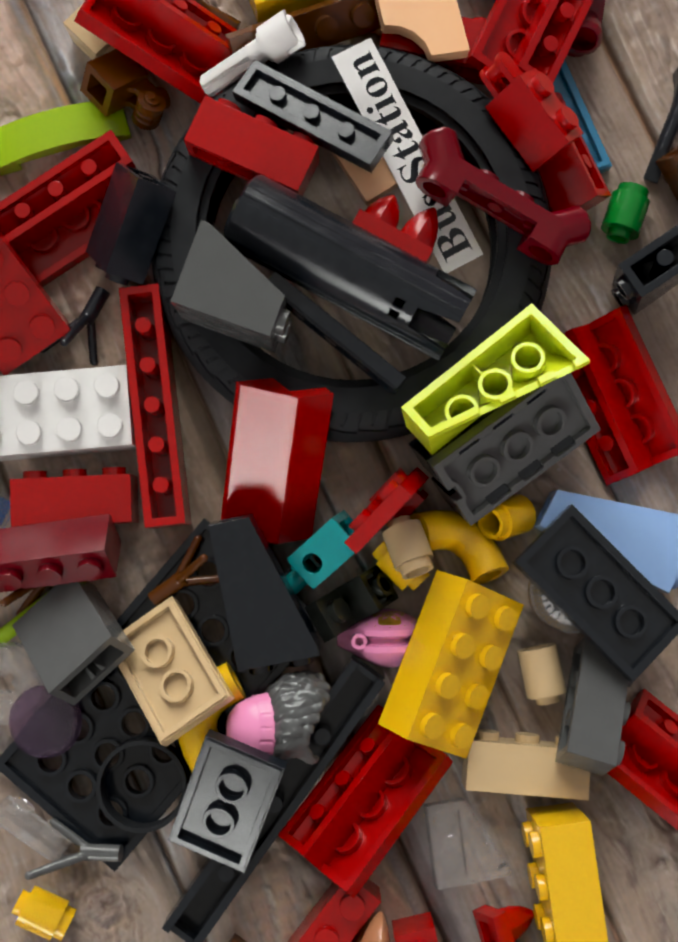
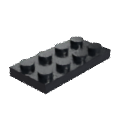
M572 504L568 505L512 562L628 681L634 682L678 635V610Z

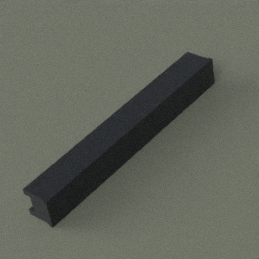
M355 655L350 657L331 684L330 691L328 692L330 694L329 703L325 705L324 710L320 713V722L314 724V732L310 737L309 748L314 755L319 756V761L311 765L298 758L285 760L288 762L245 873L208 858L166 917L162 927L164 931L169 933L171 930L185 942H203L278 834L385 685L384 676Z

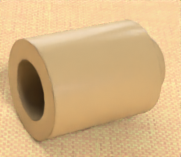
M539 644L517 650L527 699H536L538 706L560 702L559 695L566 693L567 690L557 644Z

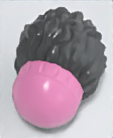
M303 670L301 672L286 673L269 684L264 693L252 695L235 704L226 720V736L282 760L298 758L308 764H316L319 761V756L314 755L309 748L310 737L314 732V724L320 722V713L324 710L325 705L329 703L330 694L328 692L331 687L325 682V677L320 672Z

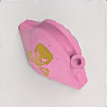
M382 609L337 636V646L373 665L383 668L398 667L402 662L418 619L396 609Z

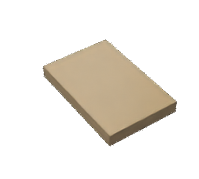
M169 597L123 630L135 651L118 666L160 745L167 747L235 699L175 597Z

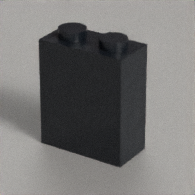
M119 162L115 164L86 252L96 262L95 266L106 273L105 277L122 285H128L129 281L144 284L176 191L155 176Z

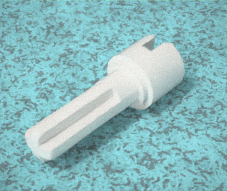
M285 9L258 26L254 40L201 75L199 83L208 96H215L242 78L254 60L262 64L268 60L279 64L306 46L300 28L291 15H286Z

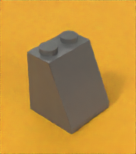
M201 220L171 298V303L184 321L275 353L279 342L282 344L286 343L293 324V320H290L291 311L287 308L285 295L209 222Z

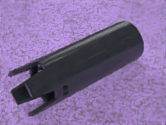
M257 175L247 182L239 198L236 199L224 227V237L244 257L272 272L276 271L292 283L438 361L456 330V327L443 317L460 322L477 291L461 280L264 175Z

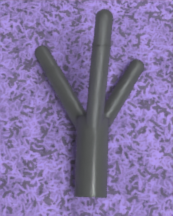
M52 818L49 824L78 846L80 851L57 857L52 863L26 872L25 879L31 880L81 861L121 862L124 851L123 845L89 844L56 818Z

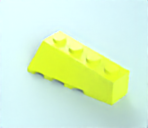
M531 303L401 407L405 425L429 453L433 455L483 414L590 364V359Z

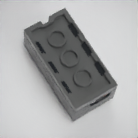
M569 373L483 414L433 455L429 453L417 438L411 441L409 446L422 466L433 476L431 480L444 500L472 526L599 432L601 428L572 373Z

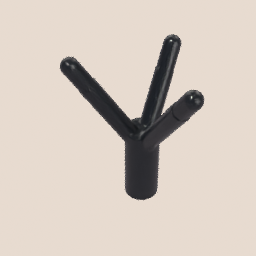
M96 286L80 316L69 324L71 331L42 350L41 353H45L59 342L62 346H67L87 325L90 364L96 365L98 361L95 320L110 293Z

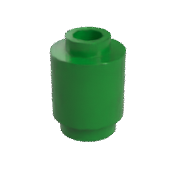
M622 182L618 185L617 190L612 192L601 225V230L607 234V239L618 244H627L629 240L639 238L650 204L648 199L649 191L646 187L634 182Z

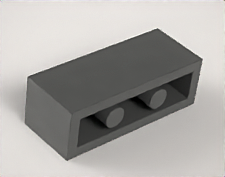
M586 637L574 647L555 762L603 776L620 765L624 756L625 742L620 739L622 726L627 723L630 715L631 705L630 702L626 701L627 689L632 685L633 681H628Z

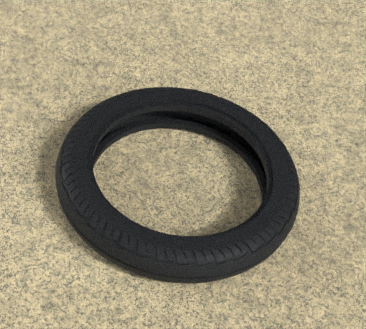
M334 45L307 49L294 53L279 64L271 61L264 64L361 115L331 58L355 45ZM376 46L421 134L425 135L427 132L440 127H448L455 130L465 161L478 169H486L493 172L501 183L513 190L529 194L536 204L550 211L546 190L539 170L532 172L486 110L485 106L491 100L483 92L458 74L435 62L404 51ZM240 79L213 98L216 101L219 98L230 100L240 108L241 112L254 118L256 115H261L235 101L232 90ZM276 123L279 129L284 131L289 130L288 128ZM189 127L178 141L163 172L161 181L176 191V195L151 264L154 283L159 284L164 316L176 342L198 373L233 405L236 381L274 378L289 391L326 387L334 393L327 441L372 442L411 434L405 425L401 410L405 403L531 303L541 312L549 284L551 265L540 263L517 250L516 248L523 235L485 213L489 228L491 252L490 269L483 298L471 321L447 345L439 361L431 357L410 369L401 371L406 376V380L395 395L390 394L373 379H332L297 370L278 361L257 346L182 320L171 303V298L200 221L209 222L214 227L221 201L235 175L189 155L184 142Z

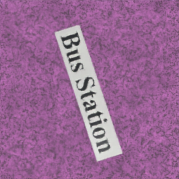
M372 38L332 56L331 58L361 115L393 131L394 141L383 157L413 215L415 216L423 210L432 207L436 209L438 233L433 253L442 270L449 273L483 255L455 198L445 207L425 195L417 187L415 181L424 164L419 149L422 135Z

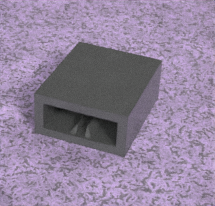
M89 581L56 585L12 625L48 693L72 705H76L135 651L98 589Z

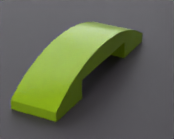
M83 102L35 113L1 126L0 176L23 170L22 163L87 145L109 130L113 131L119 142L132 138L124 109L105 117L92 102Z

